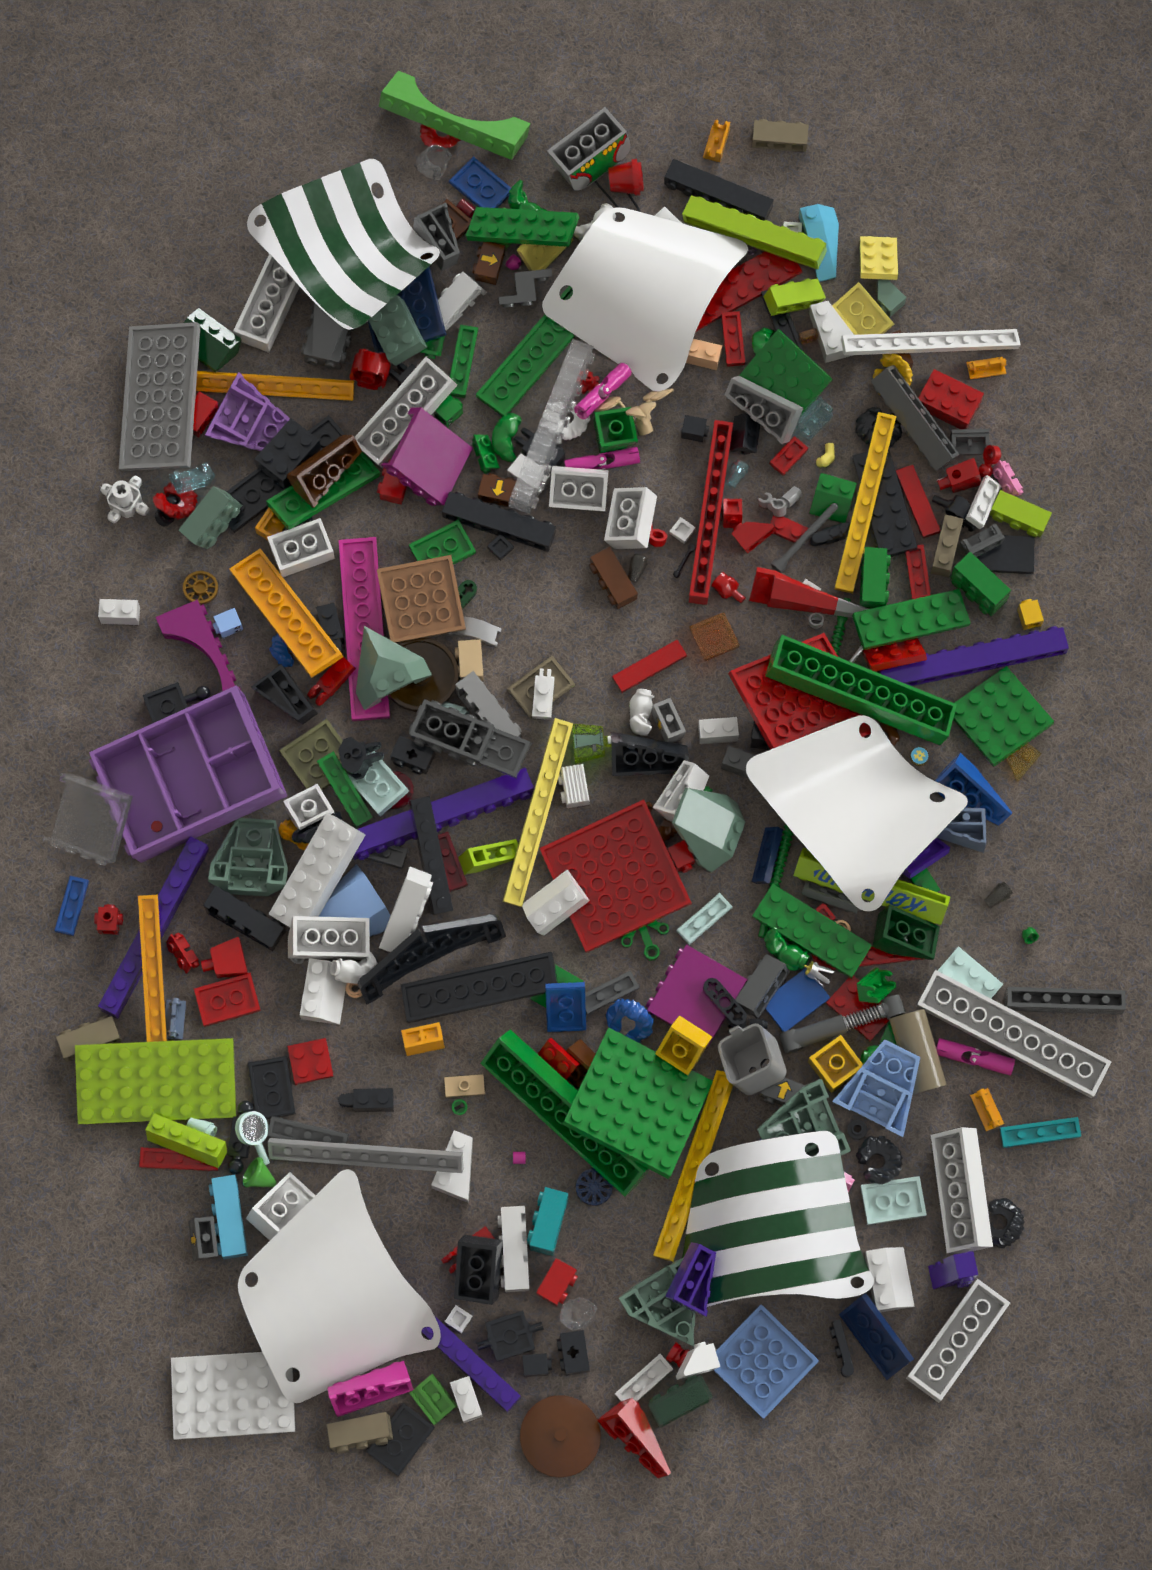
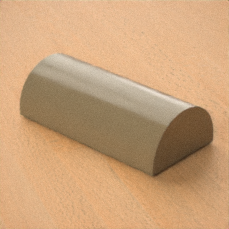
M925 1009L890 1018L897 1046L920 1057L913 1094L947 1085Z

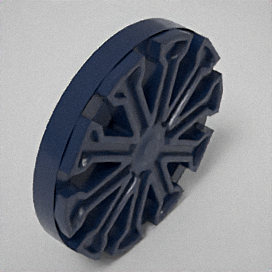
M594 1168L585 1170L576 1181L577 1196L583 1203L590 1206H598L605 1203L610 1198L613 1186L608 1181L601 1182L604 1178L602 1175L596 1180L597 1171ZM590 1172L592 1173V1180L588 1176V1173ZM582 1177H585L588 1182L582 1181ZM579 1185L586 1186L585 1188L579 1189ZM609 1185L610 1188H609V1189H606V1188H603L602 1186ZM588 1192L585 1197H582V1193ZM601 1192L607 1193V1196L604 1197ZM592 1195V1201L589 1202L588 1198ZM596 1195L599 1196L601 1201H596Z

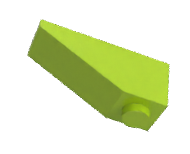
M517 839L467 849L458 857L464 875L481 872L513 861L518 848Z

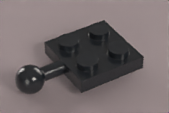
M179 682L142 696L152 722L155 723L188 708L187 703L197 699L203 701L209 698L211 691L207 686H200L196 689V692L183 696Z

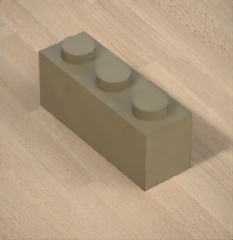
M765 119L754 120L752 148L806 152L809 125L802 122L786 123L785 121L772 122Z
M950 515L944 516L931 568L932 574L949 578L963 523L962 518Z
M102 1016L97 1019V1022L92 1024L89 1022L83 1023L78 1026V1029L62 1031L56 1037L66 1062L75 1059V1045L108 1044L122 1041L112 1016Z
M386 1412L327 1424L330 1448L338 1454L346 1453L351 1448L365 1449L368 1448V1445L375 1443L376 1445H385L389 1440H393L390 1416Z

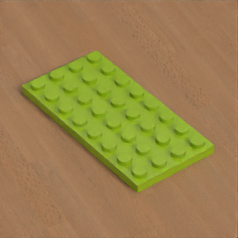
M233 1038L75 1045L78 1124L150 1121L154 1114L170 1120L232 1118L236 1116Z

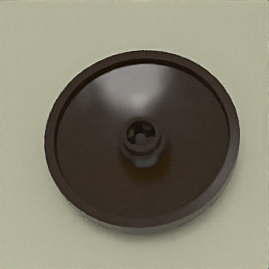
M418 638L399 643L398 645L424 658L432 676L417 684L412 682L389 694L390 699L401 708L413 712L418 711L424 699L430 702L434 700L444 705L456 690L455 684L458 683V666L453 654L443 644L430 638Z

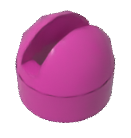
M513 254L509 257L505 266L511 270H518L519 266H521V260Z

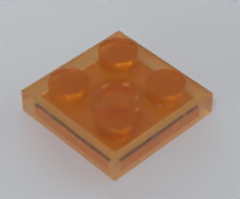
M724 612L689 627L704 661H708L740 646Z

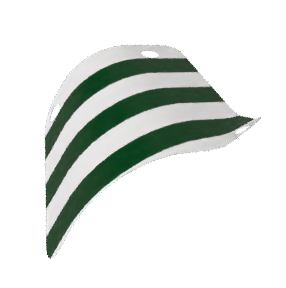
M367 159L281 193L254 208L247 221L248 231L329 317L345 329H355L365 324L438 258L440 253L437 247L424 241L409 225L397 203L382 164L375 159ZM376 182L384 190L383 197L379 199L373 195L371 190L372 184ZM258 215L266 217V223L263 226L257 227L254 224V220ZM425 253H433V257L423 260L420 258Z
M818 1131L740 1144L709 1154L699 1165L693 1189L682 1258L685 1256L691 1242L701 1244L716 1252L713 1278H711L709 1289L711 1292L710 1297H708L707 1307L742 1298L778 1294H803L841 1299L864 1294L873 1286L874 1278L857 1241L838 1140L831 1132ZM811 1142L818 1145L819 1152L816 1156L806 1154L805 1146ZM711 1162L719 1165V1171L714 1176H708L705 1173V1167ZM853 1277H861L864 1280V1285L860 1288L852 1287L850 1281Z

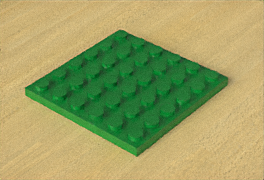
M608 1027L562 1125L669 1179L713 1081L693 1070L689 1075H686L655 1054L656 1051Z

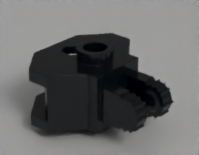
M352 737L343 739L338 751L342 767L346 770L347 774L356 780L364 778L369 767L373 766L372 763L384 759L383 752L370 754V752L381 748V742L376 741L365 744L364 742L359 743Z

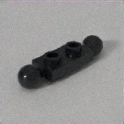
M245 1100L238 1105L240 1115L253 1111V1105L250 1101ZM233 1116L227 1155L233 1157L228 1163V1170L232 1174L242 1172L244 1165L241 1158H248L250 1145L243 1144L236 1135L235 1125L239 1118ZM247 1116L242 1123V1133L247 1140L251 1141L254 1119Z

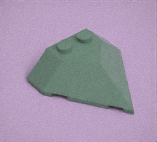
M364 626L356 695L364 710L380 703L381 698L412 682L417 684L432 676L424 658Z
M683 1258L660 1269L619 1297L629 1316L694 1347L695 1312L665 1297Z

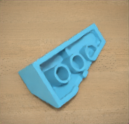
M820 204L800 208L799 220L802 223L803 233L814 239L819 238L826 243L827 252L818 270L814 269L819 282L836 278L839 230L835 210L833 207Z

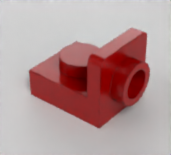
M723 499V527L735 528L738 524L742 523V499Z

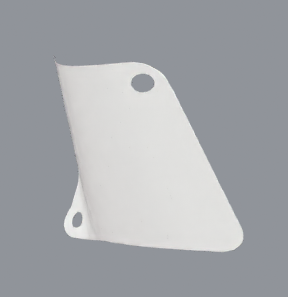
M626 208L608 209L590 227L549 289L542 303L543 312L547 317L617 364L625 363L628 365L634 376L652 391H662L669 388L682 372L695 331L709 302L728 272L746 255L748 247L746 243L736 238ZM620 212L624 214L625 220L623 222H616L613 220L612 215ZM565 285H569L573 289V295L568 300H562L559 295L560 289ZM661 373H665L668 376V381L664 384H658L656 381L657 376Z
M864 715L847 719L752 757L746 765V773L758 791L819 861L848 899L863 911H873L882 905L903 871L968 803L966 796L962 793L933 781L911 766L894 748L880 725L874 719ZM862 723H867L871 728V735L868 738L862 737L859 733V727ZM940 792L945 795V800L933 802L930 799V794ZM865 889H872L874 891L875 897L871 902H865L861 898V894Z
M349 1169L339 1172L248 1262L239 1277L238 1292L246 1316L283 1395L290 1402L301 1403L327 1391L328 1387L337 1382L350 1380L354 1376L361 1375L398 1357L433 1350L440 1342V1329L432 1310L405 1280L389 1256L367 1212L358 1178ZM250 1272H254L258 1276V1282L254 1287H248L245 1283V1277ZM424 1327L432 1328L434 1336L431 1340L423 1338L421 1331ZM289 1368L298 1369L300 1372L298 1381L290 1382L287 1380L286 1371Z

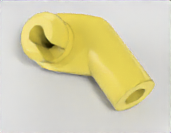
M826 443L825 454L817 458L816 465L820 468L828 467L834 462L835 451L833 443Z

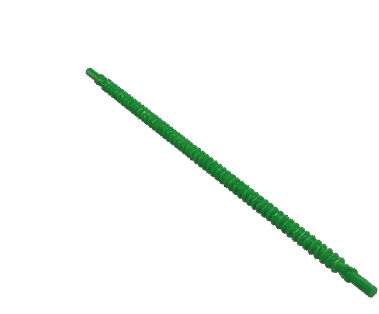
M844 598V599H843V600H846V601H848V602L851 601V599H849V598ZM837 616V625L834 626L836 630L833 631L835 635L832 636L833 640L830 642L837 656H839V646L842 645L840 641H843L841 636H844L843 631L846 630L844 625L848 620V617ZM787 825L783 827L785 829L782 832L784 836H781V846L778 848L780 851L777 852V862L774 864L776 867L773 868L774 872L772 873L773 877L770 879L772 883H769L770 887L774 884L780 888L779 883L782 882L780 880L783 877L781 873L784 872L783 867H786L784 862H787L785 857H788L787 852L790 851L788 847L791 846L789 842L792 841L791 836L794 835ZM762 923L758 937L765 938L768 927Z

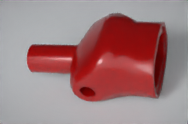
M724 572L711 585L723 599L732 596L740 603H743L746 599L737 591L739 583Z

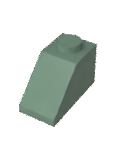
M877 279L876 302L890 318L905 305L907 297L889 280Z

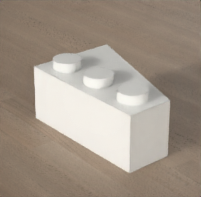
M684 760L653 808L667 820L673 821L684 789L691 788L703 791L709 775L695 763Z

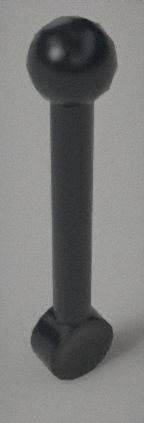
M693 544L688 545V551L685 557L683 558L678 569L673 572V576L675 578L680 577L681 569L687 561L690 553L695 550V546Z

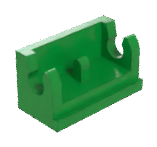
M877 967L871 970L857 983L859 1001L879 1003L896 988V982L885 979V976H891L893 973L888 970H880Z

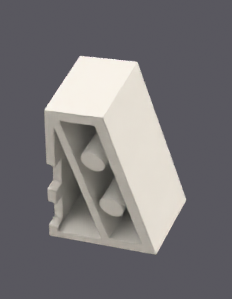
M464 272L454 277L451 286L445 288L438 299L446 331L463 316L462 312L468 305L472 307L475 304L473 301L480 294L484 296L487 293Z
M829 301L810 305L809 316L825 363L853 356L844 355L841 337L842 335L854 334Z
M455 1130L453 1131L446 1151L463 1152L464 1170L462 1173L437 1171L431 1184L432 1189L469 1203L472 1137Z

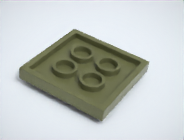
M325 719L280 749L279 752L305 789L318 784L320 789L324 790L330 784L316 761L334 751L341 763L338 749L342 739L329 721Z

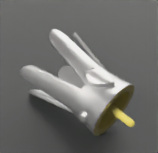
M813 961L808 966L804 965L807 968L805 972L807 977L815 979L823 988L824 986L816 978L827 984L830 983L829 979L818 971L832 974L834 973L833 970L819 966L818 963Z

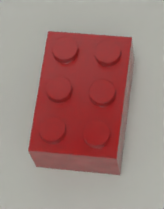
M934 369L919 396V400L930 415L959 429H967L982 401L984 393Z

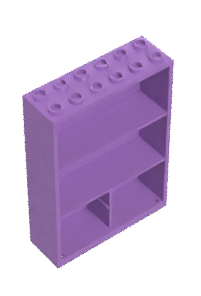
M237 685L89 752L91 756L89 762L93 770L96 769L98 776H96L97 782L105 790V793H103L104 799L112 807L110 811L111 816L119 824L117 828L118 833L126 841V845H124L128 855H131L133 859L138 860L140 863L186 843L190 836L197 838L288 796L246 696ZM154 821L162 823L163 827L160 832L152 831L151 824Z

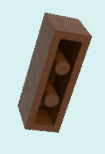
M610 547L590 557L589 568L593 574H597L599 577L598 583L602 590L606 589L608 592L607 598L612 606L615 605L617 609H620L637 600V591Z

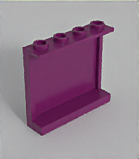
M422 407L410 408L407 414L412 419L389 463H382L381 466L387 469L386 472L400 479L401 484L413 489L414 494L426 499L425 502L431 506L445 505L448 494L452 491L472 447Z
M686 944L684 949L680 948L675 956L677 961L674 966L670 964L665 973L667 975L665 981H660L656 987V996L654 998L650 997L645 1007L648 1008V1014L654 1015L669 1025H672L680 1015L711 1035L712 1039L706 1047L708 1049L725 1017L703 991L704 982L709 978L717 979L731 996L736 999L745 986L747 979ZM708 984V991L713 990L716 993L714 999H717L718 995H720L723 992L720 991V993H718L716 991V984ZM726 997L719 1000L720 1006L724 1008L731 1004L730 1000Z

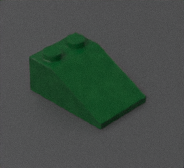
M888 905L878 914L872 947L888 954L933 960L935 958L940 926Z

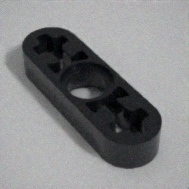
M707 979L703 985L705 995L731 1025L735 1027L742 1026L747 1018L744 1009L717 979ZM709 983L711 985H717L715 989L718 993H720V991L723 992L720 995H718L717 999H714L716 993L713 990L708 991ZM723 997L728 998L731 1002L726 1008L719 1004V1000ZM733 1006L736 1007V1008H734L733 1011H734L737 1015L740 1014V1013L742 1014V1016H741V1020H742V1021H739V1020L734 1021V1020H733L734 1014L730 1011Z

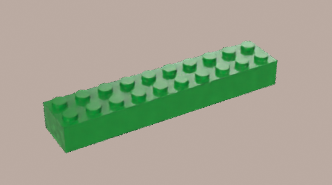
M781 635L774 644L765 674L768 678L937 745H941L949 737L957 706L955 703L784 635Z
M511 1029L497 1039L480 1064L624 1197L628 1195L640 1183L649 1169L562 1125L578 1091Z

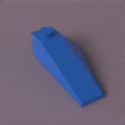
M961 753L934 780L965 795L968 801L965 808H985L986 820L998 826L1012 814V811L978 769ZM938 792L945 799V795Z

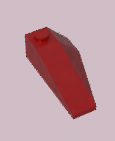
M633 1398L621 1401L598 1419V1422L609 1436L614 1440L617 1437L626 1444L624 1449L629 1453L631 1451L639 1455V1462L654 1476L661 1478L671 1473L645 1413L640 1408L639 1403Z

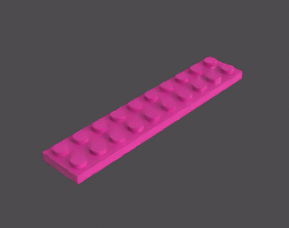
M376 537L339 540L347 660L356 667V670L349 676L352 721L390 718L388 695L381 698L380 703L367 710L363 709L356 695L364 626L384 636L381 592L377 569H379Z

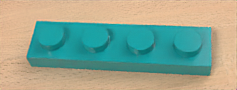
M1078 1117L1000 1127L999 1129L1003 1148L1081 1137Z

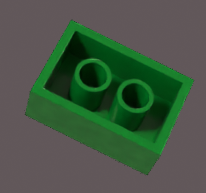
M864 548L861 562L859 606L872 609L887 605L889 591L886 590L890 579L888 569L891 558L890 555H887V548Z
M971 552L954 566L950 578L952 584L957 589L961 588L968 600L971 602L975 601L983 614H988L992 617L1007 602L1011 589Z

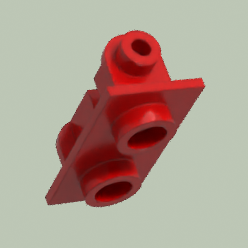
M176 933L174 936L170 934L166 941L167 948L176 957L179 968L183 969L187 974L191 967L194 969L200 965L199 959L193 950L185 951L190 945L183 934Z

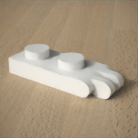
M540 668L539 675L535 676L532 718L551 720L555 677L551 676V669L547 670V676H543L544 669Z

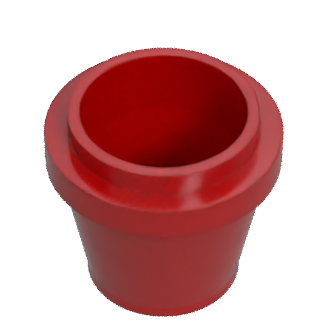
M631 159L630 162L608 167L611 192L635 194V196L641 195L640 192L644 191L641 162H638L637 159Z

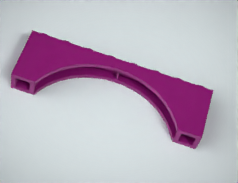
M197 599L157 616L156 620L165 639L188 643L202 651L212 661L221 678L222 692L235 686L234 681L237 680L233 671H228L226 665L229 664L226 654L221 655L219 649L222 648L219 638H214L212 634L215 631L211 620L207 622L205 615H208L204 604L200 605Z

